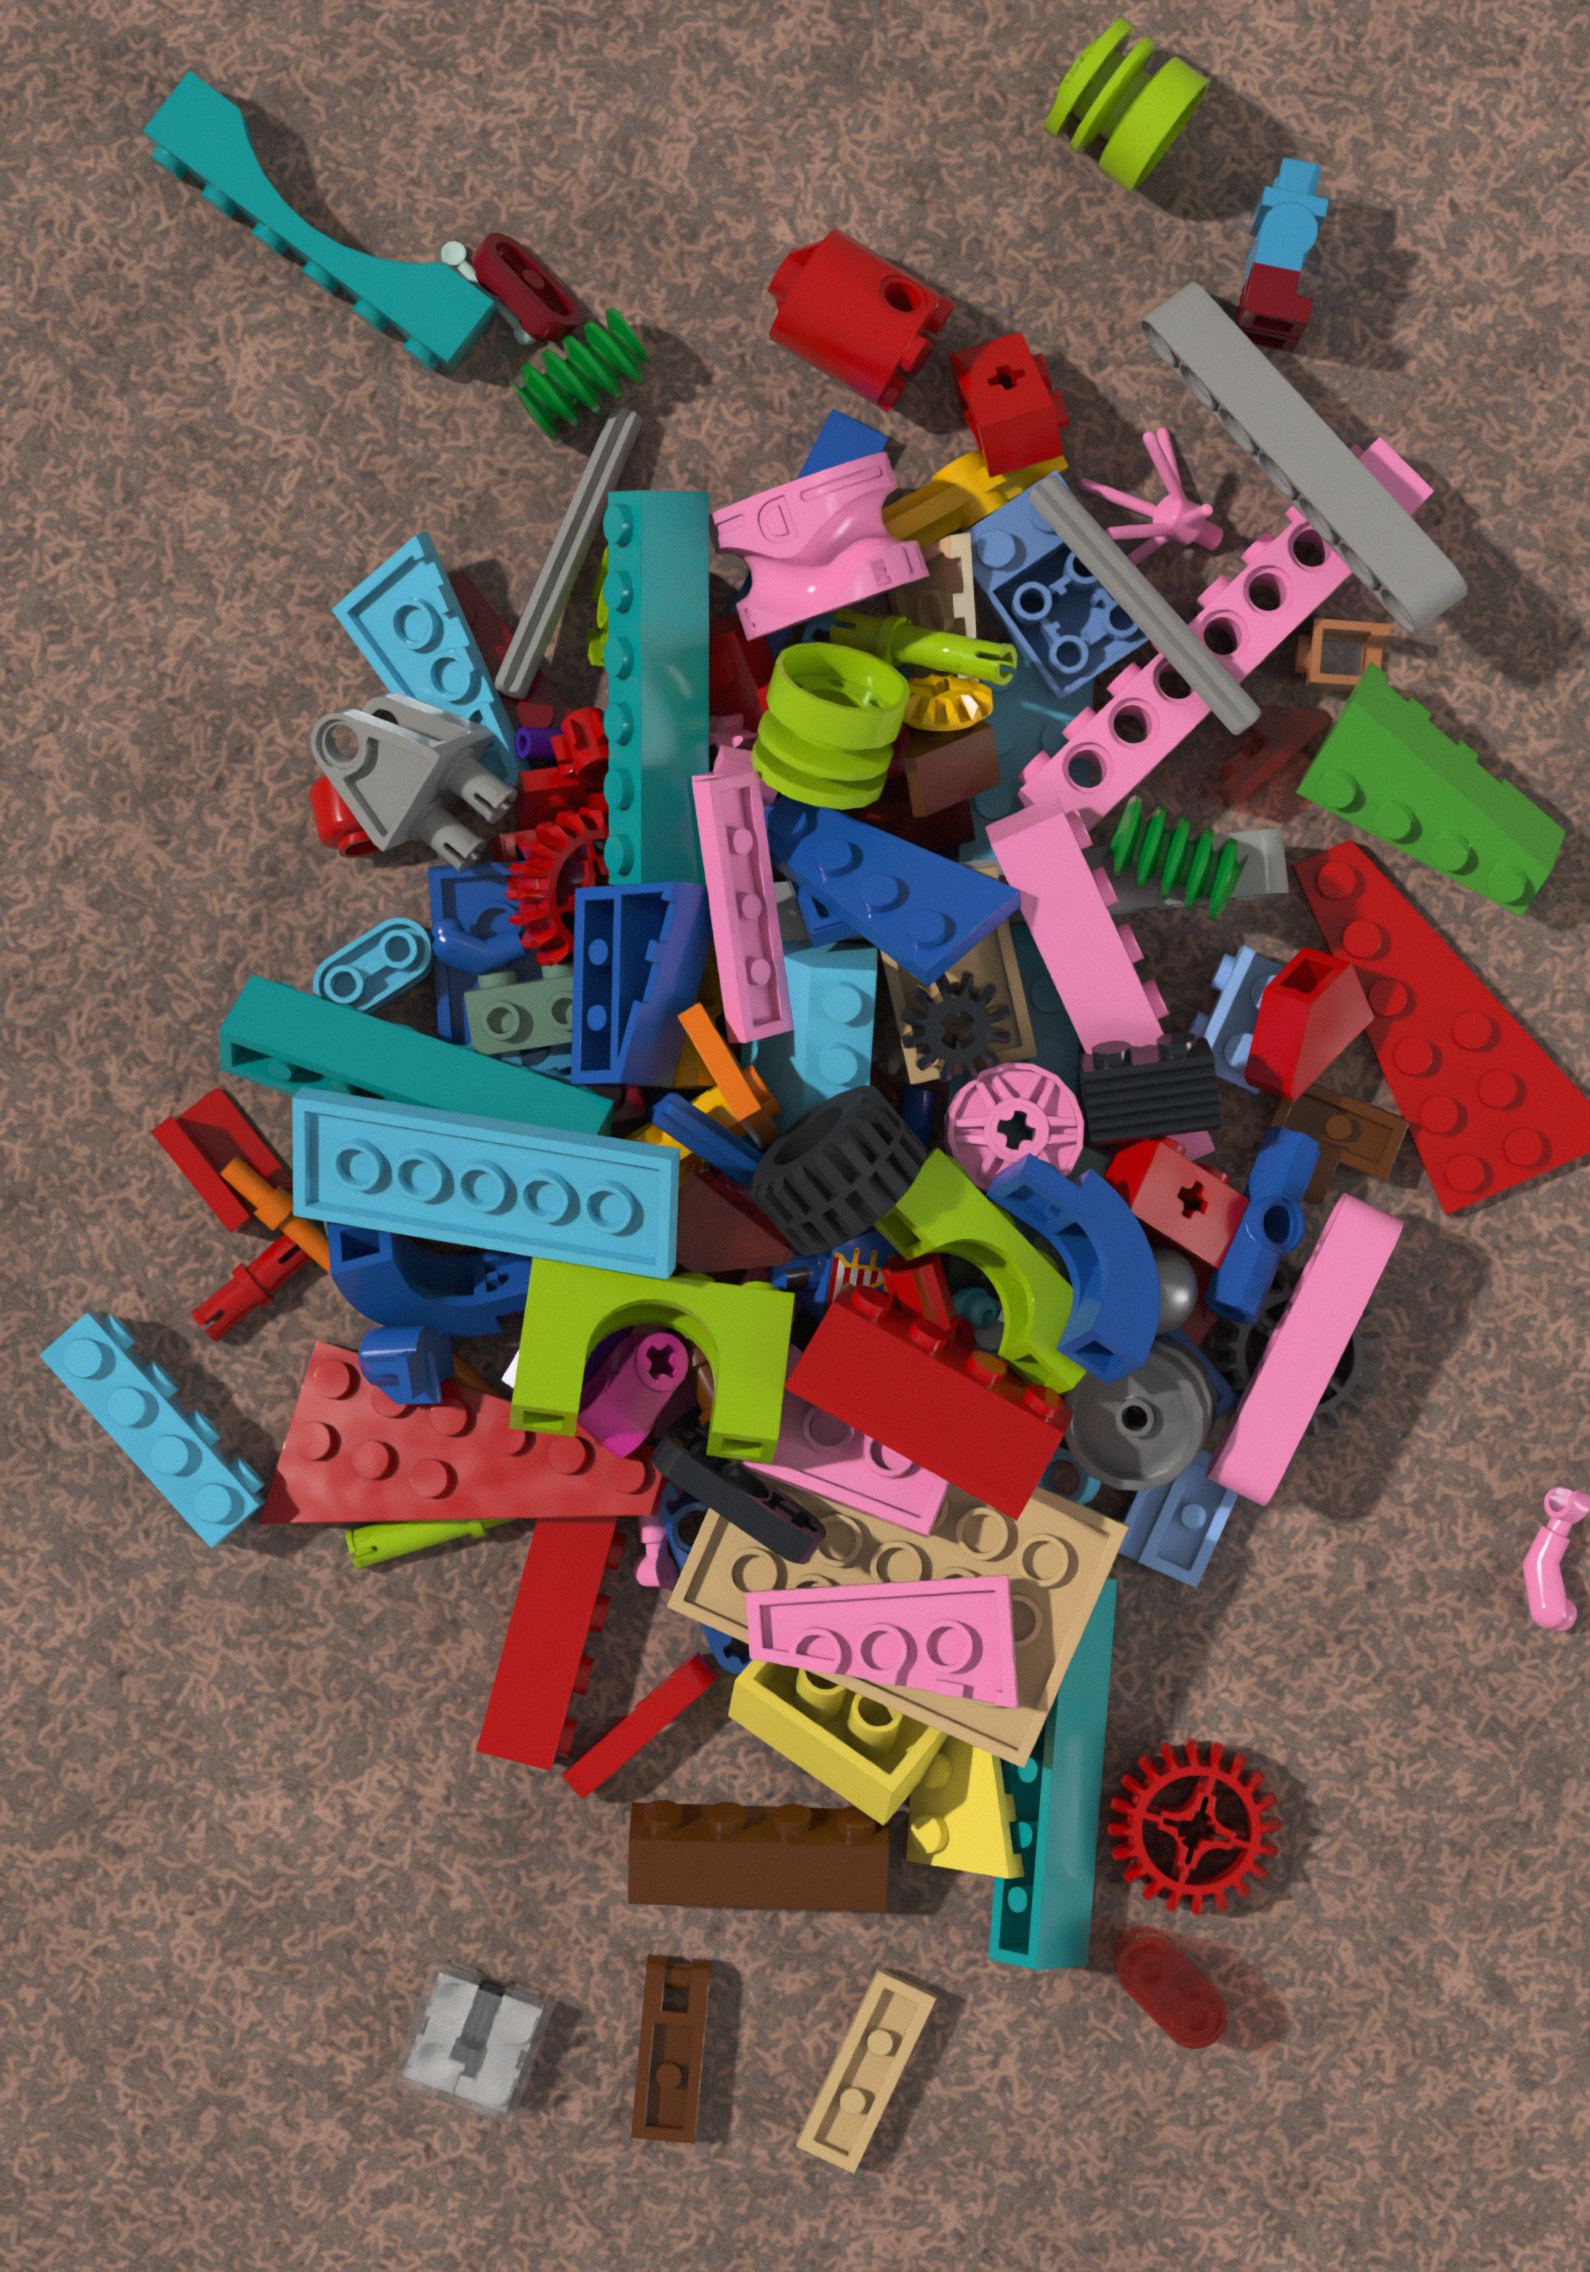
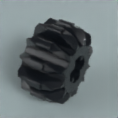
M963 970L958 979L957 990L950 989L949 980L945 973L935 981L940 993L934 997L924 987L920 985L915 986L912 994L925 1009L921 1011L913 1008H904L901 1011L900 1017L903 1022L922 1028L906 1033L902 1036L901 1040L906 1049L927 1045L915 1060L916 1066L921 1071L929 1068L938 1058H941L938 1068V1076L941 1081H950L953 1076L955 1063L962 1064L964 1075L968 1081H972L978 1077L977 1069L972 1059L980 1056L987 1065L991 1067L998 1065L1000 1062L999 1057L987 1044L989 1041L998 1044H1008L1011 1041V1033L1004 1028L991 1026L990 1024L1006 1019L1011 1013L1007 1004H995L984 1008L997 992V988L992 982L983 984L974 995H971L974 984L973 974L970 971ZM960 1011L969 1014L965 1021L970 1030L968 1036L959 1040L957 1035L953 1034L952 1041L942 1038L946 1029L941 1020L945 1015L953 1012L955 1018H959Z

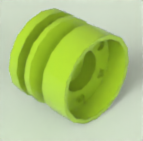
M1120 17L1103 35L1092 41L1072 65L1057 90L1054 106L1045 121L1043 130L1055 139H1058L1078 118L1082 122L1070 142L1069 149L1078 154L1085 150L1099 135L1107 139L1108 143L1102 152L1097 169L1125 190L1133 193L1153 171L1180 134L1206 93L1210 80L1178 57H1173L1154 76L1145 69L1151 59L1156 41L1149 36L1144 37L1126 57L1123 52L1134 33L1135 26L1125 18Z
M821 642L802 643L782 650L776 660L766 697L769 709L765 711L758 727L759 736L754 743L750 757L753 770L758 771L759 777L774 790L791 799L816 807L844 810L863 808L877 801L884 789L887 778L886 771L894 754L891 742L895 741L899 734L911 694L906 678L892 665L881 659L843 645Z

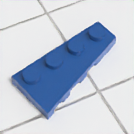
M782 795L764 810L771 865L928 987L1021 907L1020 890L832 808L816 807Z

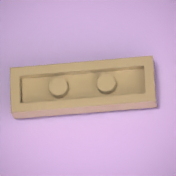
M877 1967L798 2135L796 2147L853 2174L855 2173L937 1999L935 1993Z

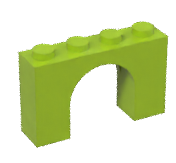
M533 1257L509 1428L575 1437L584 1369L593 1350L607 1336L622 1328L639 1324H654L674 1329L691 1339L704 1353L711 1367L714 1379V1395L706 1455L772 1464L779 1437L795 1293L782 1292L773 1284L759 1281L747 1282L742 1286L717 1283L710 1276L701 1273H682L677 1277L670 1276L666 1280Z

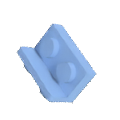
M1243 945L1238 949L1235 957L1224 953L1209 985V988L1219 992L1209 1015L1200 1011L1197 1012L1188 1032L1195 1034L1196 1039L1199 1037L1207 1038L1214 1054L1216 1078L1253 1095H1258L1260 1089L1247 1084L1244 1072L1264 988L1284 966L1255 954V949Z

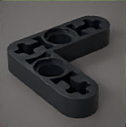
M697 1403L668 1428L651 1456L653 1465L666 1478L775 1554L796 1564L809 1563L826 1537L827 1532L824 1525L808 1510L736 1460L706 1455L710 1427L703 1428L698 1417L701 1415L702 1410L699 1403Z

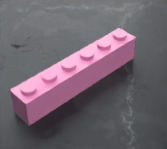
M1054 795L985 826L990 844L1009 886L1020 890L1021 907L1019 908L1086 1054H1092L1093 1046L1108 1041H1125L1131 1044V1048L1134 1046L1143 1047L1147 1044L1157 1045V1038L1165 1035L1158 1019L1168 1015L1169 1012L1154 979L1142 984L1133 963L1144 957L1129 923L1116 927L1108 906L1119 901L1104 867L1101 866L1091 871L1082 852V849L1093 845L1078 809L1065 814L1058 796ZM1208 1130L1166 1136L1186 1148L1184 1157L1190 1161L1215 1151Z

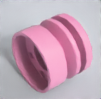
M1006 1062L980 1071L977 1074V1079L969 1081L955 1094L944 1117L943 1145L947 1155L955 1158L965 1167L970 1181L982 1194L987 1195L996 1174L1028 1153H1031L1039 1160L1052 1164L1064 1177L1071 1173L1083 1148L1084 1119L1076 1096L1057 1075L1034 1064ZM1014 1113H1018L1023 1116L1022 1126L1032 1130V1136L1030 1140L1018 1142L1014 1150L1006 1147L1007 1136L997 1132V1125L999 1122L1010 1121Z

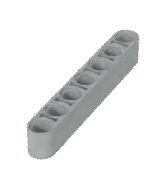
M1195 282L1188 283L1140 319L1141 329L1159 357L1406 631L1416 634L1467 595V586L1459 571L1448 557L1199 284Z

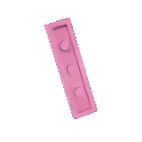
M758 771L703 773L691 776L728 1042L747 1043L794 1030Z

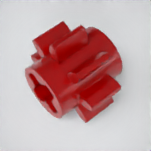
M586 707L570 713L561 724L563 735L551 737L550 741L564 780L576 775L578 782L584 787L598 788L604 786V780L609 771V740L604 731L605 711L603 709Z

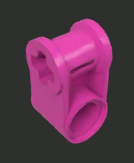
M653 1333L647 1336L630 1335L622 1338L612 1347L594 1376L582 1387L577 1424L615 1457L622 1458L627 1456L643 1442L654 1426L656 1417L679 1384L684 1380L688 1371L689 1358L686 1348L681 1341L669 1333Z

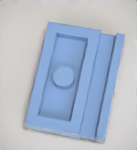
M1201 1450L1194 1461L1172 1482L1147 1491H1135L1122 1520L1123 1523L1130 1527L1120 1547L1119 1554L1197 1588L1238 1496L1237 1493L1205 1478L1208 1465L1213 1456L1212 1454Z

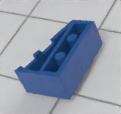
M671 881L575 888L571 1084L621 1089L672 1087L687 1034L677 1015L693 1007L695 1004L713 938L707 886Z

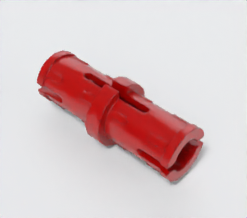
M284 1232L280 1238L264 1250L248 1266L240 1263L232 1270L234 1275L232 1280L215 1292L198 1308L195 1307L191 1311L192 1316L200 1326L219 1310L224 1311V1315L205 1331L215 1342H220L225 1334L258 1305L265 1309L274 1301L271 1295L308 1263L311 1264L314 1261L304 1250L300 1249L287 1261L283 1262L281 1257L296 1245Z

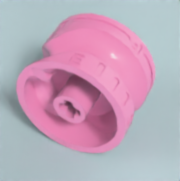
M887 452L872 454L822 470L709 514V534L715 553L718 555L733 554L743 559L752 574V587L748 596L738 602L735 607L747 641L755 640L830 614L930 576L918 541H901L891 536L883 524L881 508L889 493L899 487Z

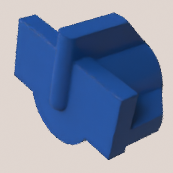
M432 1326L373 1327L366 1332L359 1345L358 1361L363 1376L371 1385L381 1389L396 1404H435L443 1401L440 1382L455 1373L449 1331L437 1332Z

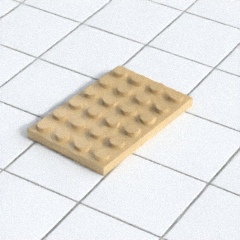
M734 1459V1460H736L737 1462H739L741 1465H743V1463H744V1461H745V1460ZM753 1472L812 1513L826 1529V1537L810 1562L807 1564H796L775 1554L714 1510L708 1509L667 1604V1608L749 1644L745 1593L748 1591L1009 1574L1019 1707L1017 1709L975 1699L935 1694L932 1691L871 1682L868 1679L836 1673L807 1671L1022 1768H1025L1130 1527L1123 1522L1039 1485L1036 1486L1022 1514L1016 1521L950 1483L927 1539Z

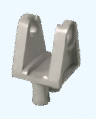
M388 692L371 698L362 711L343 708L322 716L315 723L310 736L311 750L316 762L373 844L383 852L409 840L415 842L421 839L452 864L459 873H464L481 856L475 850L478 849L480 852L485 850L487 841L475 834L449 812L457 797L460 796L483 815L490 824L497 822L510 809L511 805L505 802V800L513 802L517 797V790L509 787L479 762L495 736L490 729L401 693ZM381 709L391 712L397 719L399 726L376 717L377 713ZM338 724L351 728L357 736L359 749L353 759L342 755L337 749L335 738L331 737L333 729Z

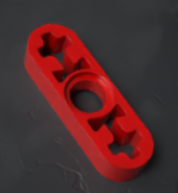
M699 1651L695 1652L634 1707L635 1710L629 1716L627 1714L623 1716L573 1761L560 1776L581 1800L584 1799L700 1696L720 1674Z

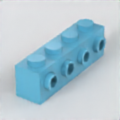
M100 1311L87 1312L39 1356L210 1548L221 1544L265 1504L266 1497L259 1491L265 1485L263 1480L243 1458L238 1456L233 1461L217 1444V1441L222 1437L221 1433L200 1410L196 1408L190 1413L176 1398L174 1393L179 1390V1387L164 1368L156 1361H152L147 1365L131 1346L137 1340L118 1317L113 1313L104 1317Z

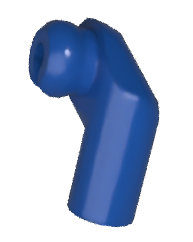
M444 918L435 923L430 932L433 942L431 946L432 952L438 960L472 976L483 975L528 957L526 949L519 943L522 938L516 927L482 940L465 932L460 920Z

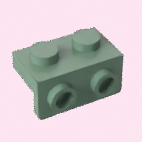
M573 962L552 965V967L541 966L543 978L518 982L516 970L478 975L479 987L471 988L464 992L473 1050L481 1055H490L572 1042Z

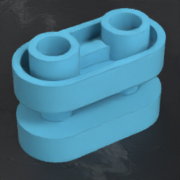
M392 918L380 923L325 959L319 965L313 978L314 996L333 1003H344L361 1013L373 1015L424 982L434 971V954L432 952L431 946L433 942L430 934L418 923L406 918Z

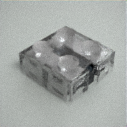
M437 1952L390 2083L512 2126L557 1995L510 1978L506 1987L482 1979L485 1969Z

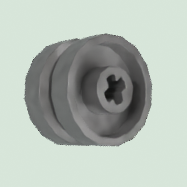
M1155 1335L1146 1362L1142 1367L1109 1385L1087 1371L1076 1386L1067 1392L1064 1399V1406L1074 1411L1064 1434L1072 1457L1092 1478L1117 1490L1147 1491L1172 1482L1194 1461L1197 1454L1206 1445L1217 1420V1392L1207 1367L1187 1346L1163 1335ZM1131 1406H1139L1146 1413L1138 1417L1133 1412Z

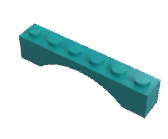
M190 70L144 128L143 133L150 145L155 149L151 153L150 158L160 168L179 181L187 173L202 184L205 188L200 196L215 210L229 219L232 218L236 211L256 225L251 231V235L258 242L279 257L286 250H289L305 262L306 265L301 270L302 274L325 293L332 295L337 287L357 302L351 310L363 322L379 333H383L387 326L392 328L407 340L402 349L427 370L432 372L439 364L453 374L498 316L495 302L445 263H406L375 258L345 247L311 227L282 200L264 175L255 156L248 124L240 108Z

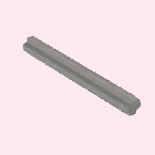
M614 406L610 410L496 676L495 688L505 695L517 699H524L527 696L608 506V492L615 490L641 429L642 417L632 410L621 406Z
M1051 475L1041 481L1030 493L1029 501L1031 505L1228 730L1235 735H1239L1247 730L1261 715V710L1059 478Z

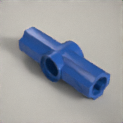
M1282 1126L1269 1127L1267 1129L1243 1196L1250 1201L1220 1270L1214 1269L1203 1301L1206 1303L1205 1308L1220 1318L1233 1320L1242 1325L1257 1324L1282 1254L1294 1250L1303 1239L1305 1219L1300 1206L1321 1153L1318 1149L1320 1143L1305 1133L1295 1132Z

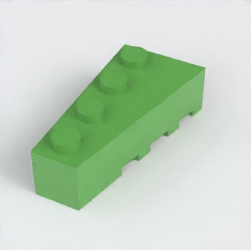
M1370 661L1314 753L1296 793L1521 917L1551 873L1566 831L1505 778L1497 781L1476 762L1479 755L1461 739L1457 743L1449 739L1429 721L1431 715L1429 711L1413 697L1407 701L1385 683L1388 676Z

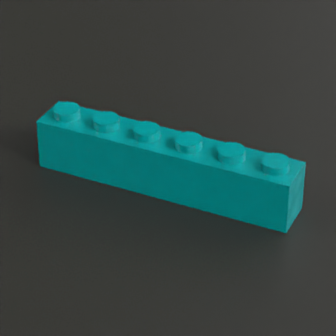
M651 490L608 492V508L603 519V530L608 541V574L603 587L604 600L608 607V641L605 644L603 658L604 666L608 673L609 705L604 714V731L609 740V771L604 780V795L609 805V837L604 846V860L609 870V884L628 885L675 881L706 886L691 776L709 773V492Z
M252 974L219 1029L221 1071L292 1096L302 1087L611 1137L614 1101L601 1097L590 1089L561 1083L541 1076L530 1068L513 1066L481 1055L470 1047L453 1045L421 1034L407 1025L393 1024L361 1013L350 1005L333 1003L301 992L287 983L273 982Z
M1107 1578L1026 1767H1019L1006 1760L1003 1762L1005 1794H1013L1017 1821L1009 1822L1013 1854H1021L1024 1877L1007 1879L995 1876L988 1955L990 1960L1033 1970L1088 1965L1117 1579Z

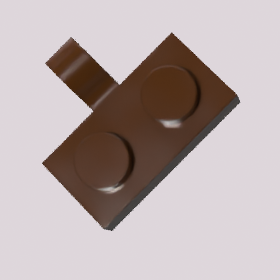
M1313 1082L1295 1102L1279 1097L1267 1129L1269 1127L1282 1126L1295 1132L1305 1133L1320 1143L1318 1149L1321 1153L1303 1198L1304 1201L1317 1206L1319 1202L1323 1203L1337 1165L1381 1183L1387 1181L1410 1122Z

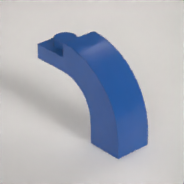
M1028 1153L994 1176L986 1196L1044 1235L1062 1256L1072 1282L1073 1304L1056 1350L1109 1385L1145 1364L1156 1335L1160 1316V1284L1151 1247L1141 1225L1127 1203L1114 1188L1092 1169L1087 1170L1070 1181L1061 1175L1055 1166L1046 1161L1039 1160L1031 1153Z
M339 1223L327 1224L330 1274L344 1298L357 1311L378 1324L386 1327L432 1326L437 1332L449 1331L450 1338H468L503 1332L502 1315L525 1310L532 1256L497 1250L470 1255H444L416 1246L403 1234Z

